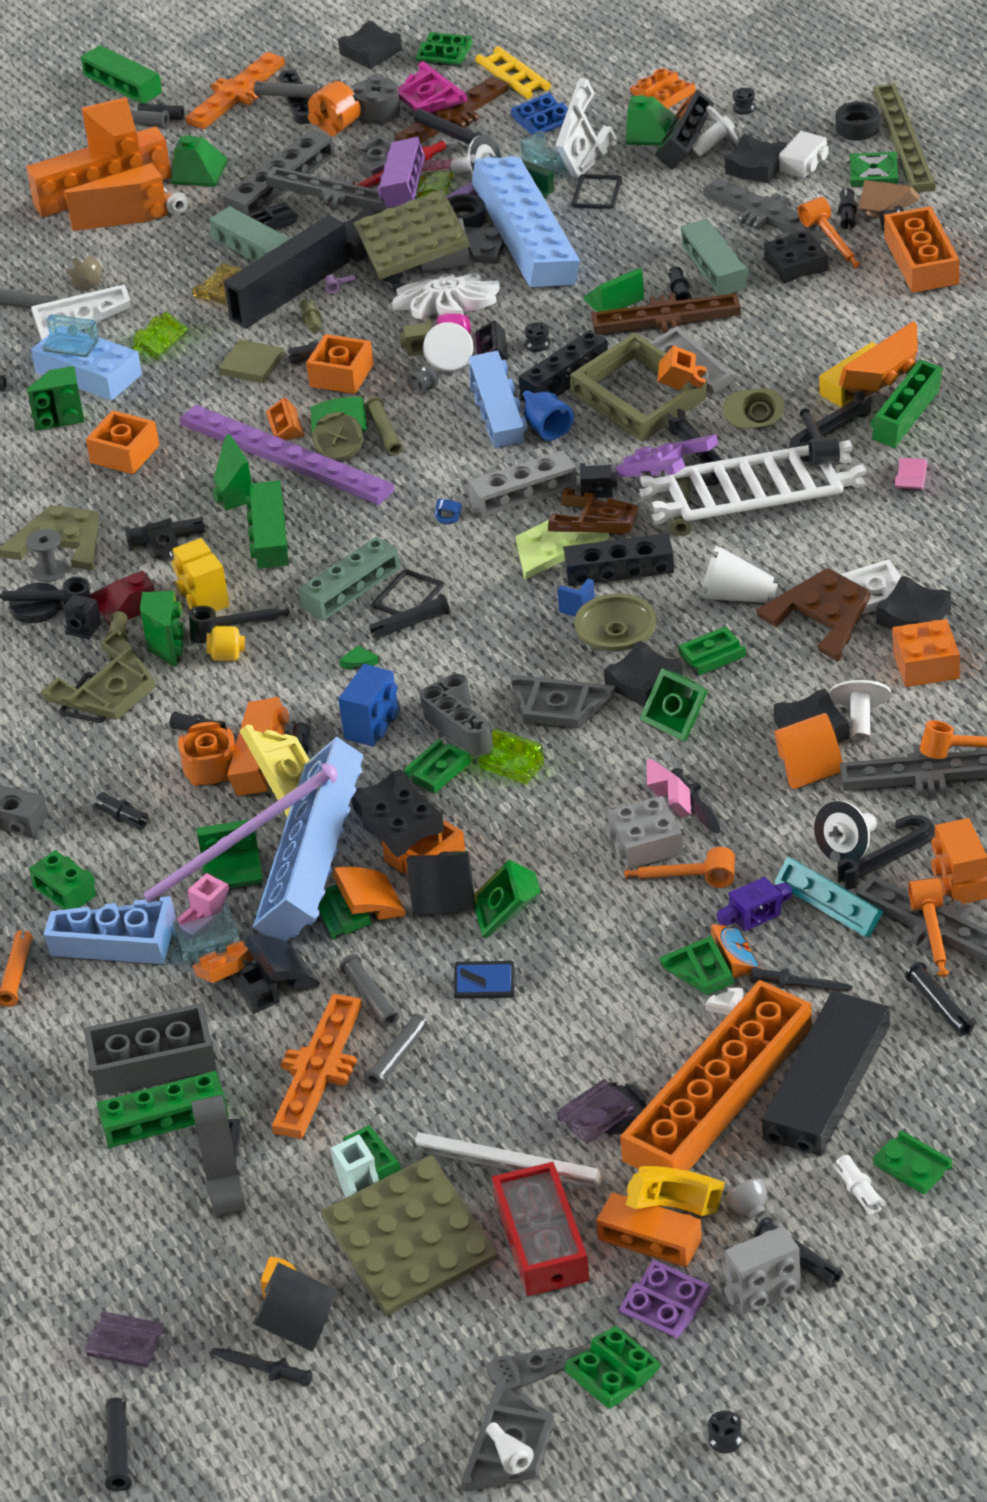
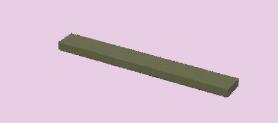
M896 84L874 86V97L909 186L917 193L934 191V179Z

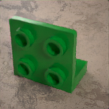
M251 819L196 828L200 853H203L221 838L229 835ZM252 832L202 866L203 874L207 873L227 883L229 888L262 883L263 877L256 832Z

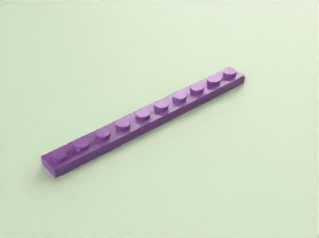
M194 405L180 417L181 425L222 442H224L225 435L231 434L238 447L244 451L377 505L394 492L393 483L201 406Z

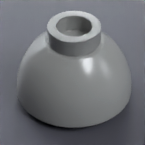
M752 1178L736 1186L725 1196L724 1203L733 1212L748 1216L750 1221L762 1216L766 1212L764 1204L767 1199V1190L763 1179Z

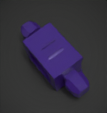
M763 877L729 892V905L717 912V920L723 926L736 923L743 931H747L781 915V904L790 899L792 888L788 883L773 885L766 877Z

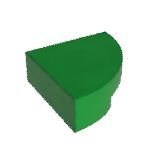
M359 645L339 659L340 667L353 670V667H362L363 664L375 666L379 663L377 655Z

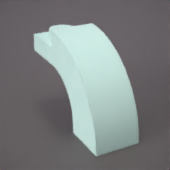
M360 1135L331 1147L333 1164L345 1197L379 1181L374 1157Z

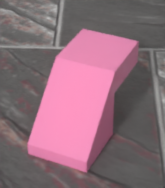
M899 458V469L895 479V487L897 489L923 490L927 470L926 459Z
M653 759L647 760L648 787L658 797L668 796V805L679 817L691 815L690 789L679 777Z
M206 873L187 890L190 908L176 919L173 932L195 943L215 925L228 893L229 885Z

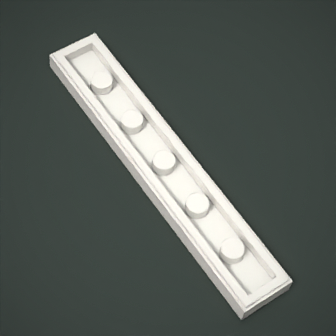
M420 1132L417 1133L415 1140L422 1153L510 1171L554 1161L560 1181L593 1188L601 1187L603 1176L597 1168Z

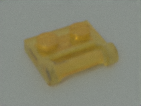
M221 263L216 268V272L202 284H198L192 289V295L199 300L205 298L227 306L224 281L242 269Z

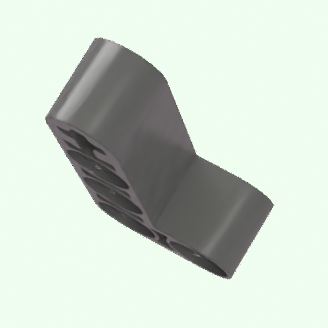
M449 675L420 691L419 696L426 721L472 755L481 756L492 751L493 742L488 721L469 707L472 700L465 675Z
M223 1095L191 1101L214 1215L219 1217L245 1211L246 1206L238 1175Z

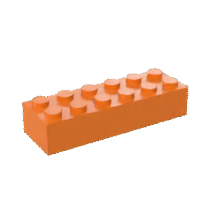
M157 126L137 132L140 151L115 156L89 150L86 147L27 165L26 169L33 204L41 217L68 210L64 190L152 163L162 176V181L171 178L172 174L166 139Z

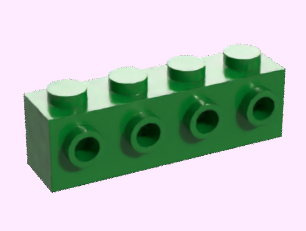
M101 45L80 56L84 76L134 101L146 103L162 93L159 73Z
M922 359L918 360L900 385L896 387L890 398L885 401L879 412L874 415L871 422V428H873L872 440L892 448L897 447L939 392L942 367Z
M277 480L249 484L250 494L245 495L247 510H250L247 511L248 526H253L248 527L251 559H256L258 569L289 565L281 482Z
M217 1071L96 1102L108 1149L194 1126L195 1120L191 1101L223 1095L228 1117L225 1096Z

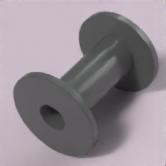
M52 529L37 530L31 533L26 540L27 547L33 552H38L40 563L34 567L33 576L41 582L56 581L62 578L67 571L65 563L55 559L53 549L60 544L61 538L59 533Z

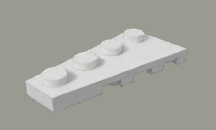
M124 284L31 306L40 338L43 340L61 324L81 330L131 308V301Z

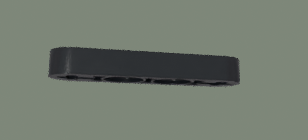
M287 70L278 75L279 83H288L290 81L289 83L302 84L296 71ZM285 97L296 123H311L308 119V114L310 113L308 109L309 98Z

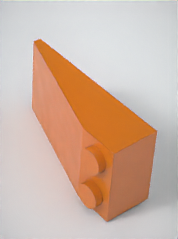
M152 163L64 190L71 229L73 231L147 222L168 215L162 176Z

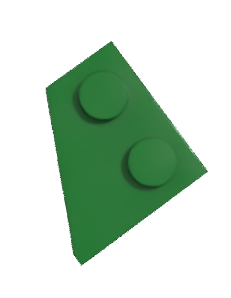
M712 936L659 957L662 968L706 995L735 983Z

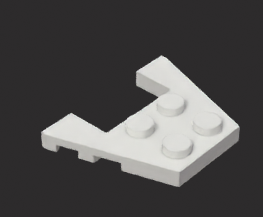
M579 78L555 145L570 175L579 178L580 175L584 174L595 164V158L599 155L604 156L609 145L614 146L618 142L610 126H603L597 137L595 136L584 114V110L595 93L588 79Z

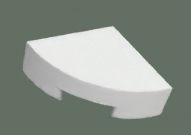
M743 988L727 989L728 992L717 996L715 994L712 995L705 1004L706 1011L728 1015L742 1000Z

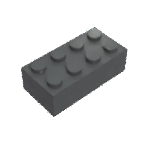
M203 1003L83 1028L97 1096L217 1070Z

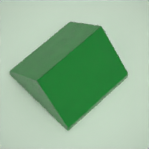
M641 267L597 286L583 297L584 301L599 312L626 308L644 300L643 272Z

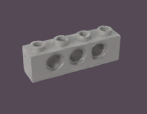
M564 450L468 480L470 501L481 517H485L562 492L565 487H577L576 467Z

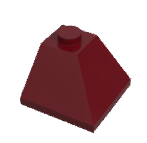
M142 570L91 593L90 597L97 600L99 613L110 627V616L114 612L125 613L128 617L127 620L141 615L142 592H155L154 584Z

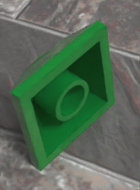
M643 95L631 96L627 109L626 145H660L675 115L654 97Z
M180 136L174 148L171 184L216 187L228 162V158L203 137Z
M231 434L225 435L214 474L215 488L212 489L215 502L217 504L221 503L225 511L245 505V495L250 494L249 484H252L249 463Z
M661 668L639 719L676 738L686 741L708 693V689L685 676Z
M509 859L474 894L475 911L482 937L488 938L537 898L541 891L535 872Z

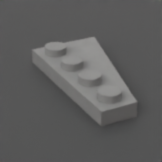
M678 326L650 342L666 353L673 346L695 353V366L700 365L707 368L702 378L707 380V390L712 393L718 392L735 381L734 375L730 370Z

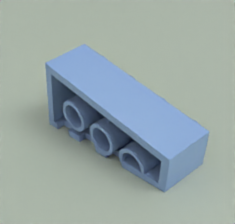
M498 351L469 357L471 393L475 394V402L477 406H480L483 421L486 420V429L494 448L524 442V432L528 431L525 417H520L519 414L521 412L519 399L513 396V393H515L512 379H507L506 376L508 375L507 363L505 360H501Z
M171 896L160 897V901L146 903V899L136 900L133 905L118 907L116 903L104 904L103 908L90 910L89 907L50 911L44 938L50 956L164 964L176 921V913Z

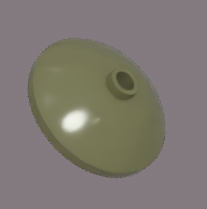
M619 593L602 595L588 601L578 610L574 620L576 634L585 644L607 652L626 651L632 649L639 641L645 642L654 633L657 624L656 613L648 602L637 596Z

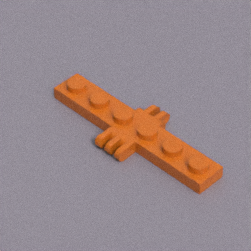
M266 52L235 78H229L228 80L219 78L211 85V89L215 93L185 117L186 124L205 129L236 103L240 102L251 105L253 101L258 99V96H262L254 94L255 81L264 82L284 66V57Z
M332 994L309 1046L301 1047L300 1050L288 1049L286 1051L285 1058L282 1059L280 1066L282 1069L290 1071L294 1078L273 1121V1134L303 1139L327 1083L347 1085L357 1059L352 1055L342 1054L341 1052L362 1008L361 998Z

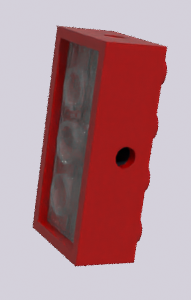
M554 1161L492 1176L495 1204L526 1296L590 1281L587 1254Z

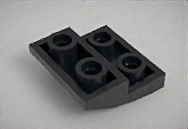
M469 851L440 852L438 855H410L406 858L413 915L442 914L476 908Z
M248 935L245 942L246 947L271 980H287L293 989L319 987L320 982L293 946L275 937Z
M277 1262L264 1290L266 1295L252 1324L313 1352L329 1315L336 1289Z

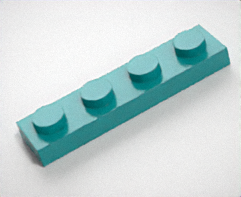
M787 856L774 881L776 884L788 883L794 895L865 937L872 935L883 913L881 909L792 857Z

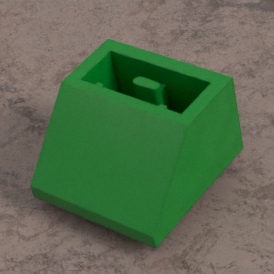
M74 366L49 370L27 388L35 431L85 422Z
M175 591L142 592L140 612L147 650L169 665L177 666L178 657L183 656V641L181 638H185V623L180 622L179 619L182 617L181 602H176Z

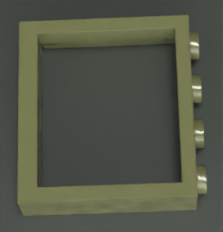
M633 333L570 375V394L643 442L668 425V413L673 418H678L677 409H682L686 413L706 399L707 380L701 388L692 385L688 381L681 390L683 392L648 416L644 415L597 383L632 359L637 360L658 374L659 361L666 355V352Z

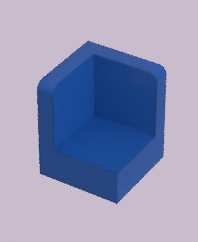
M587 579L579 590L560 586L557 589L559 612L576 616L578 610L585 603L595 598L594 581Z

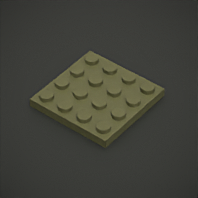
M443 190L431 192L427 196L416 200H409L400 206L385 209L383 212L366 216L359 221L353 222L356 232L380 280L470 247L469 239Z
M433 1155L321 1210V1217L385 1316L497 1259L498 1253Z

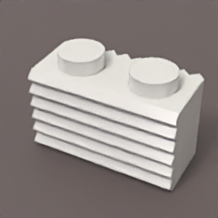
M800 131L779 154L780 172L803 179L810 171L814 172L817 164L821 160H825L828 155L829 149L826 137Z

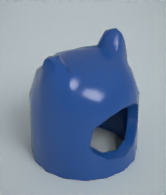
M524 391L523 396L526 400L524 417L528 426L546 441H553L566 435L574 422L572 409L564 402L559 401L553 393L547 391L538 393Z

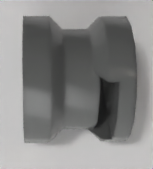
M424 364L418 368L417 372H411L407 375V383L414 393L421 396L426 392V389H432L438 385V377L429 365Z

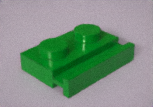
M726 626L678 645L679 655L692 669L696 670L698 676L746 657V648L740 645V641Z
M439 738L403 769V773L407 779H413V783L435 794L471 763V757L469 753L450 743L444 744L442 739Z
M337 884L325 889L326 892L319 902L317 909L332 940L336 939L335 935L340 933L346 935L372 924L368 912L351 913Z
M900 1130L898 1136L895 1139H891L873 1157V1165L918 1192L925 1194L943 1176V1173L952 1167V1159Z

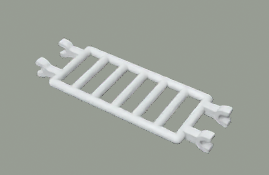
M850 440L840 442L839 462H852L850 454L844 453L851 451L853 448ZM808 445L687 466L675 475H667L666 471H664L663 477L653 479L650 476L640 477V482L643 487L647 488L640 489V495L642 499H648L656 493L670 491L675 502L667 504L662 501L652 502L654 511L659 512L652 514V520L655 525L664 523L668 518L682 516L685 521H692L838 495L843 492V487L847 486L855 488L865 487L864 479L859 476L866 475V469L864 465H858L850 469V471L836 473L831 463L821 464L820 467L830 485L816 488L800 458L809 456ZM789 459L805 490L791 492L775 461ZM765 464L780 494L766 497L751 466ZM740 468L755 499L741 501L726 470ZM715 472L730 503L715 505L701 474ZM690 477L705 508L690 510L676 479Z

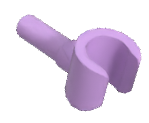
M327 275L325 278L327 283L325 289L329 294L335 293L339 290V285L355 281L356 277L355 275L336 279L333 275Z

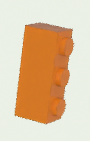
M612 1192L596 1219L598 1240L687 1268L702 1241L701 1219L694 1218L689 1214L671 1211L662 1206L634 1209L626 1205L628 1196Z

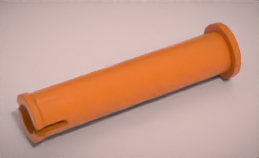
M23 930L17 931L14 935L13 945L0 987L1 1006L13 1007L18 1003L17 992L30 945L33 941V935L28 931H25L23 939H21Z

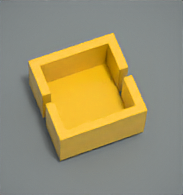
M199 538L173 548L174 560L171 561V564L178 578L175 581V586L179 595L186 597L190 610L201 605L212 607L215 612L230 607L223 566L216 556L211 553L204 540Z

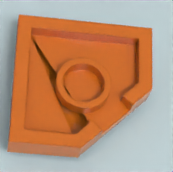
M237 941L226 946L227 951L220 954L212 952L200 957V962L192 966L197 977L214 983L241 971L245 967L243 963L245 959L249 962L255 958L243 941Z

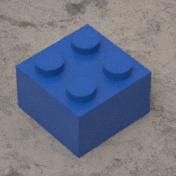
M363 664L338 698L344 739L374 747L377 741L385 736L390 723L398 718L400 706L397 703V685L395 684L393 671Z

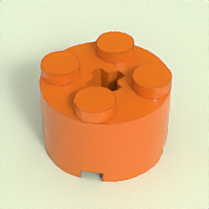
M334 81L326 84L310 97L308 101L310 112L308 119L313 125H317L330 136H335L359 118L361 113L359 101L355 102L352 97L354 92L343 82Z
M203 722L188 728L189 733L184 737L181 735L178 740L182 769L186 778L195 786L229 781L227 774L235 750L232 731L228 727L227 730L221 728L220 724L216 722Z

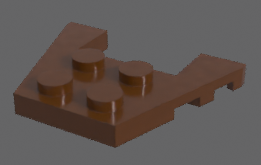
M565 487L561 497V505L584 509L580 517L552 513L548 521V531L606 532L622 535L631 532L638 516L639 505L608 498L607 502L594 499L595 494L586 492L584 496L574 494L575 489Z
M826 568L759 607L756 613L759 618L777 627L796 609L832 629L817 647L819 652L838 662L843 655L842 650L845 644H848L852 637L851 631L855 623L858 624L871 596L868 589Z

